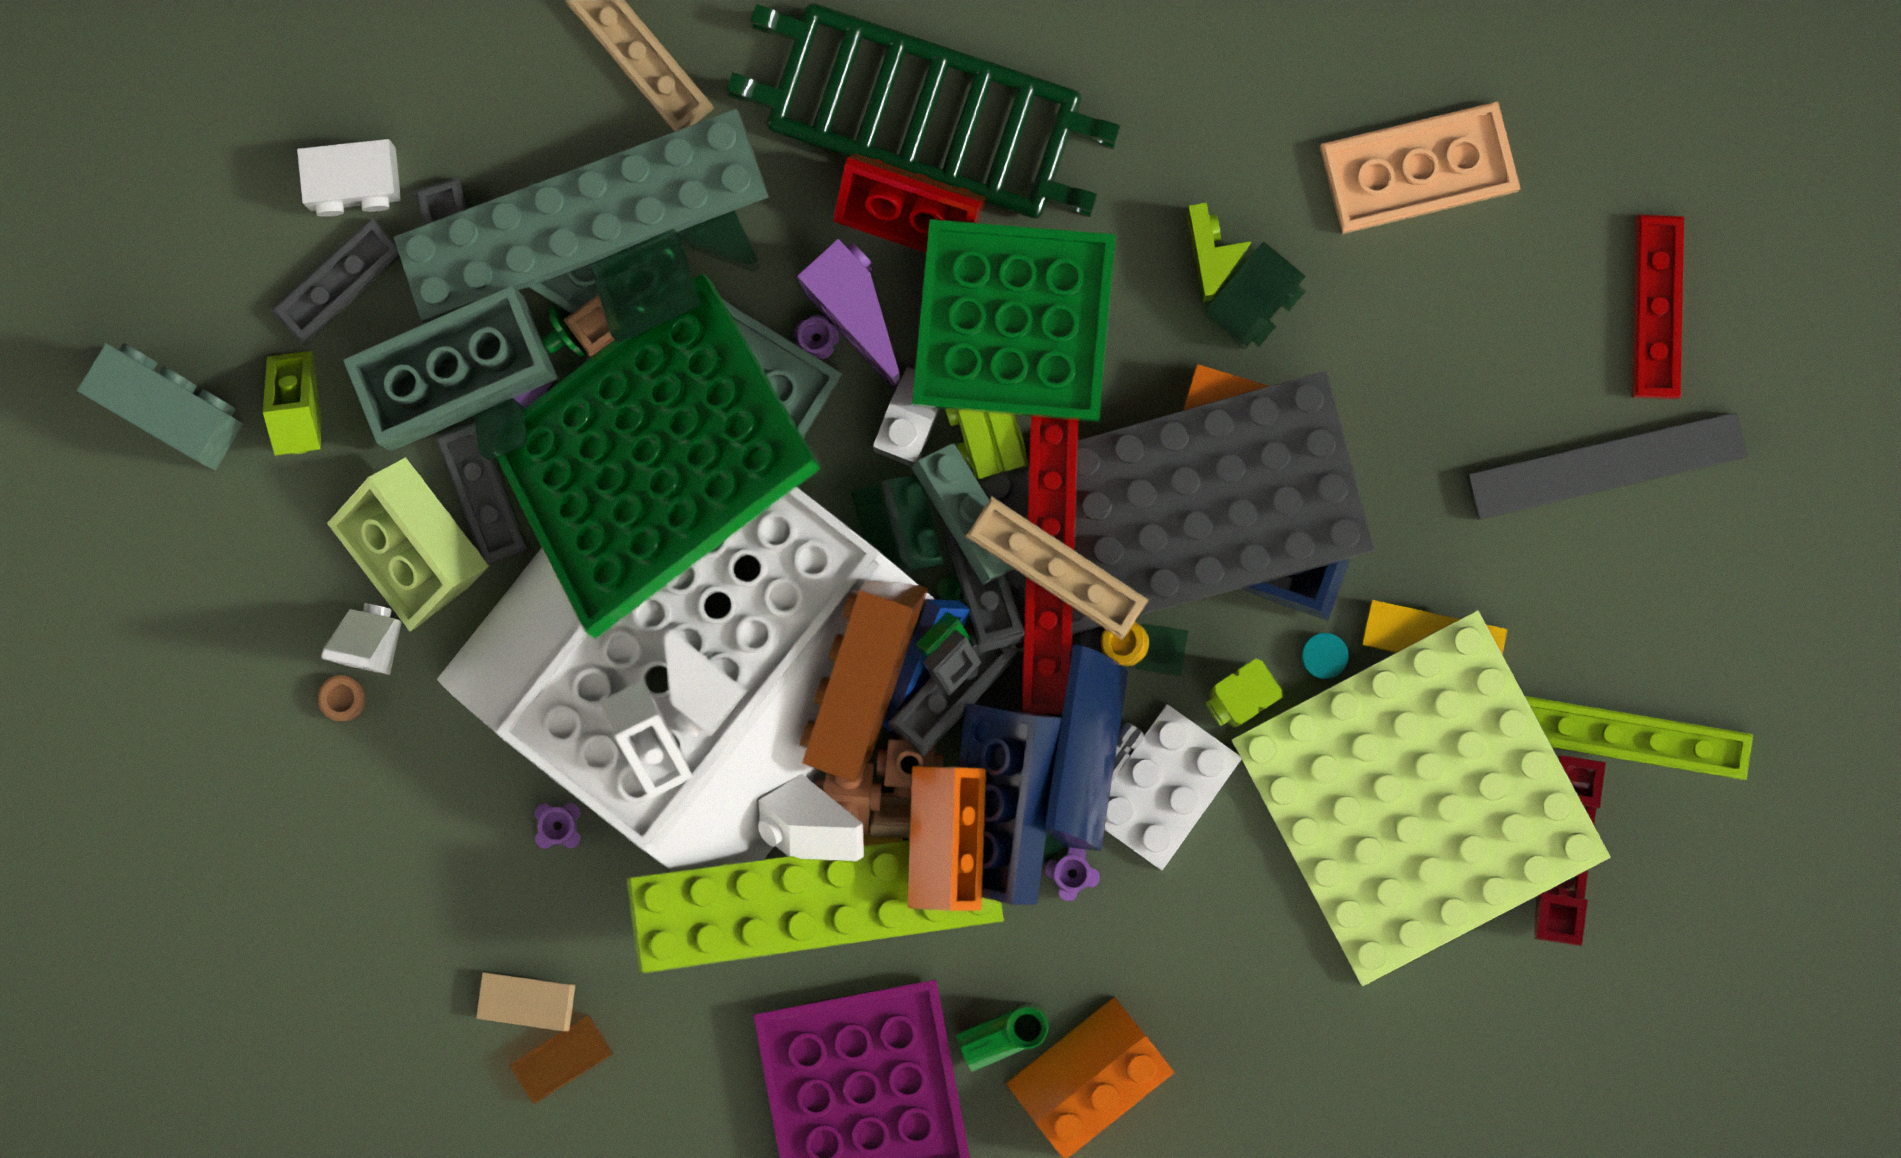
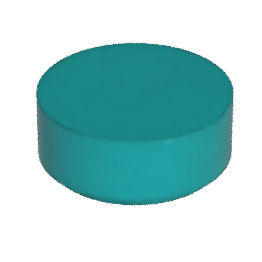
M1320 633L1311 637L1305 643L1301 652V661L1304 669L1312 677L1321 680L1332 679L1341 674L1346 668L1349 658L1346 644L1341 638L1331 633Z

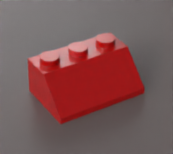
M855 153L849 156L845 163L833 222L927 253L930 219L979 223L986 197L972 193L964 188H957L927 178L919 173H913L886 164L878 159H871Z

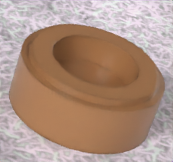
M338 675L327 679L318 692V705L321 712L334 721L347 722L355 719L362 713L366 704V693L363 686L356 679L348 676Z

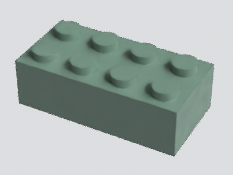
M509 286L343 360L376 443L390 452L558 379L526 300L513 286Z

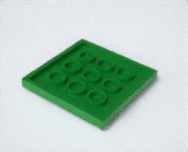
M930 219L912 405L916 407L1099 422L1116 234Z

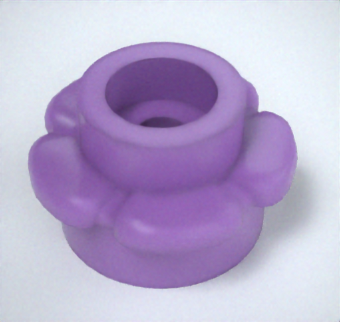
M811 315L809 319L800 321L794 331V337L797 339L796 345L819 360L829 357L834 352V345L839 342L837 327L834 324H830L829 319L823 315ZM815 333L821 336L818 342L812 340V336Z

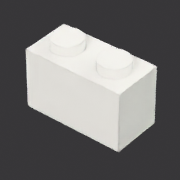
M389 139L297 149L302 203L310 211H316L317 216L341 215L344 213V207L362 206V211H382L390 208V202L401 201L396 147Z

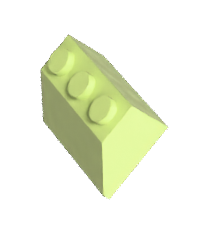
M406 457L369 476L327 523L409 631L417 628L463 593L489 567L477 548L473 546Z

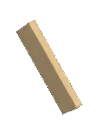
M564 0L674 132L696 124L714 109L710 101L625 0Z
M991 497L966 535V538L1121 640H1123L1148 602L1147 598L993 497Z

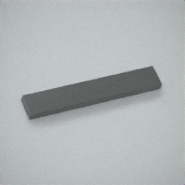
M1735 412L1469 474L1467 479L1477 520L1744 459L1748 455L1738 415Z

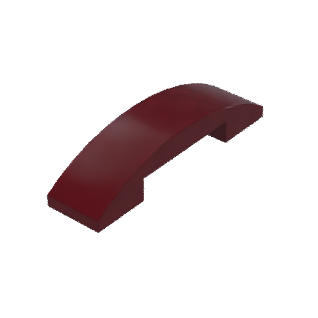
M1559 755L1558 759L1594 825L1596 810L1601 805L1606 762ZM1588 870L1536 896L1534 939L1582 946L1588 900L1585 899Z

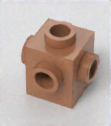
M900 736L898 740L889 739L888 749L879 748L876 776L885 777L884 786L894 788V797L911 798L912 774L902 771L901 761L906 756H914L919 762V767H943L944 755L935 754V746L923 757Z
M868 763L855 783L827 772L825 778H817L816 786L863 823V835H868L871 811H879L882 783H873L874 764Z

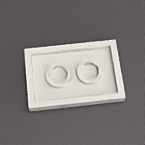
M1166 704L1146 732L1143 740L1131 753L1130 758L1111 783L1104 830L1162 871L1239 764L1242 757Z

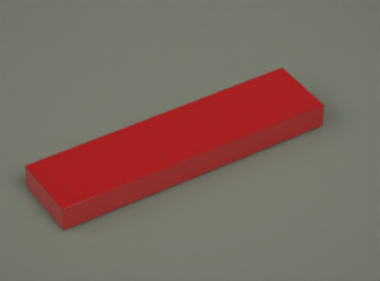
M1638 215L1636 217L1632 398L1670 400L1681 398L1684 216Z

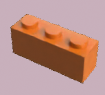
M912 766L908 908L981 911L986 769Z

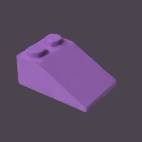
M837 239L797 276L801 291L895 390L900 383V375L870 274L872 271L869 266L871 262L854 243L846 247Z

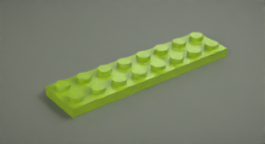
M910 840L864 846V857L857 861L800 859L790 856L627 878L639 973L1003 922L1002 903L982 898L981 911L908 908Z

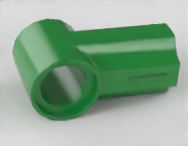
M1025 1003L1012 1011L956 1034L964 1059L971 1072L1025 1049L1036 1048L1047 1037L1050 1023L1048 1015L1043 1008L1037 1004ZM1023 1014L1036 1016L1041 1023L1040 1033L1031 1038L1021 1036L1015 1028V1021L1019 1016Z

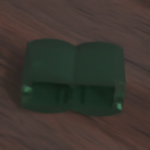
M1263 241L1206 309L1204 316L1243 349L1246 350L1252 342L1260 347L1277 327L1271 322L1276 313L1282 307L1290 312L1306 293V290L1300 286L1306 276Z

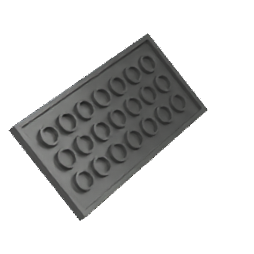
M1322 371L1078 440L1075 552L1147 598L1148 602L1139 616L1376 552L1328 372ZM1030 454L1027 455L1029 464L1026 466L977 479L989 500L991 497L995 498L1027 520ZM1014 569L1005 575L1025 632L1026 576ZM1073 608L1072 635L1102 627ZM1024 642L1015 644L1017 649L1024 648Z

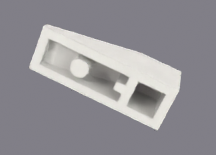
M364 603L363 612L349 609L324 647L322 659L349 667L390 675L402 621L391 618L392 609Z

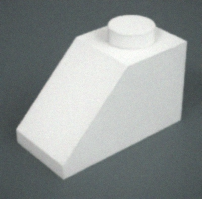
M907 367L888 406L875 439L873 450L876 454L912 467L922 457L940 409L912 405L915 370Z
M670 629L664 636L670 701L671 705L680 711L674 719L695 736L701 730L712 736L747 691Z
M644 680L601 700L614 736L650 798L693 778L672 732Z
M800 774L758 800V829L760 835L768 845L776 846L788 857L857 861L864 857L863 823L803 774Z

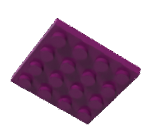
M937 979L753 1014L780 1158H970Z

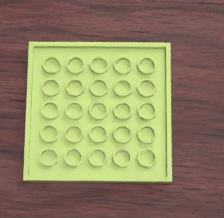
M1479 610L1232 739L1236 750L1242 757L1245 767L1362 987L1542 894V892L1544 893L1611 858Z

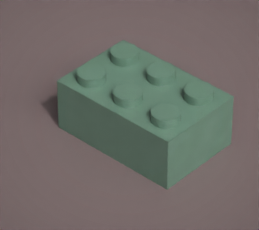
M124 342L119 350L105 343L77 391L195 461L216 471L243 426V423L232 417L236 408L204 389L199 396L194 395L193 392L197 387L195 384L165 366L161 368L159 373L155 372L154 369L158 364L156 361Z

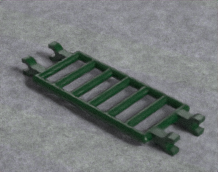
M811 3L806 6L801 20L756 4L750 20L753 23L752 29L778 35L794 42L778 88L756 82L746 76L732 72L727 91H729L728 96L731 98L769 108L766 126L770 131L847 157L856 153L871 159H878L886 164L925 175L927 178L957 188L967 189L972 193L986 197L984 203L1029 218H1039L1043 214L1046 202L1068 208L1087 217L1091 216L1097 194L1055 182L1054 179L1070 133L1114 149L1120 125L1077 113L1081 103V95L1078 91L819 4ZM822 24L845 33L813 126L787 118L818 25ZM862 38L888 46L857 138L853 140L832 133L830 129ZM906 52L929 60L931 63L898 155L874 147L873 144ZM950 67L974 75L943 168L940 169L916 160L947 69ZM992 81L1016 89L1017 93L989 175L984 184L960 176V172ZM1034 96L1061 105L1030 196L1026 198L1005 191L1003 187Z

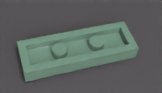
M954 443L918 460L911 467L982 584L984 585L1014 570L966 538L967 533L989 502V499Z

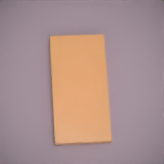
M1498 101L1320 145L1341 234L1516 193L1521 189Z

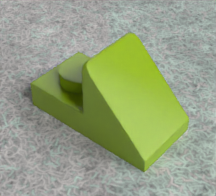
M1206 202L1189 205L1186 212L1202 302H1208L1214 298L1251 244L1249 241L1215 247L1214 242L1221 241L1220 226L1217 214L1209 215Z

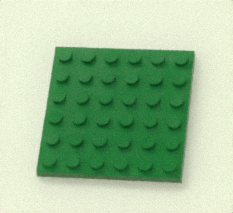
M704 273L699 274L487 438L584 631L594 639L820 469L815 457L718 291Z

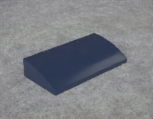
M1073 645L1045 829L1064 847L1101 851L1128 671L1112 658L1082 645Z
M966 703L958 768L986 769L982 898L1011 905H1037L1047 831L1045 823L1060 732V717Z

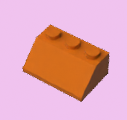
M1113 997L1006 1082V1085L1061 1157L1069 1158L1175 1072L1119 1001Z

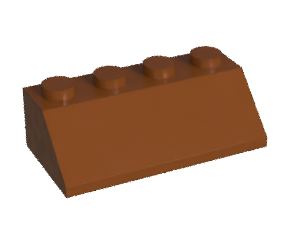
M868 579L859 589V592L851 590L842 614L843 617L849 619L845 634L837 633L828 656V660L835 662L830 679L822 677L814 698V703L821 706L816 722L808 720L799 746L806 748L802 764L854 783L857 781L872 758L928 588L920 585Z

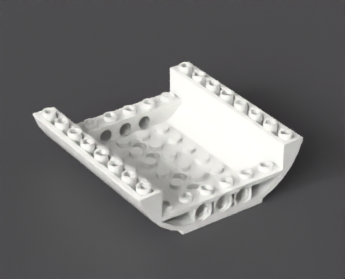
M795 487L596 639L584 631L543 548H541L437 680L450 694L495 731L496 734L671 871L679 872L760 861L766 858L774 846L768 845L760 835L758 829V800L800 774H803L815 785L817 778H825L826 772L802 764L806 748L799 745L808 720L816 722L821 706L814 703V698L822 677L830 679L835 662L828 660V656L837 633L845 634L849 619L843 617L842 614L851 590L859 592V589L868 579L912 585L918 584L868 542L803 491ZM742 556H754L761 564L759 576L751 582L740 581L734 574V565ZM716 592L728 595L732 604L729 614L722 619H713L705 612L706 599ZM928 593L926 594L920 615L923 612L927 601L935 600ZM918 618V621H917L915 630H916V628H917V626H918L919 618ZM671 629L746 690L747 693L712 736L703 730L695 736L674 719L680 711L671 705L669 689L661 694L651 692L693 778L650 798L615 738L601 700L642 680L646 683V676L654 667L662 666L667 668L664 636Z

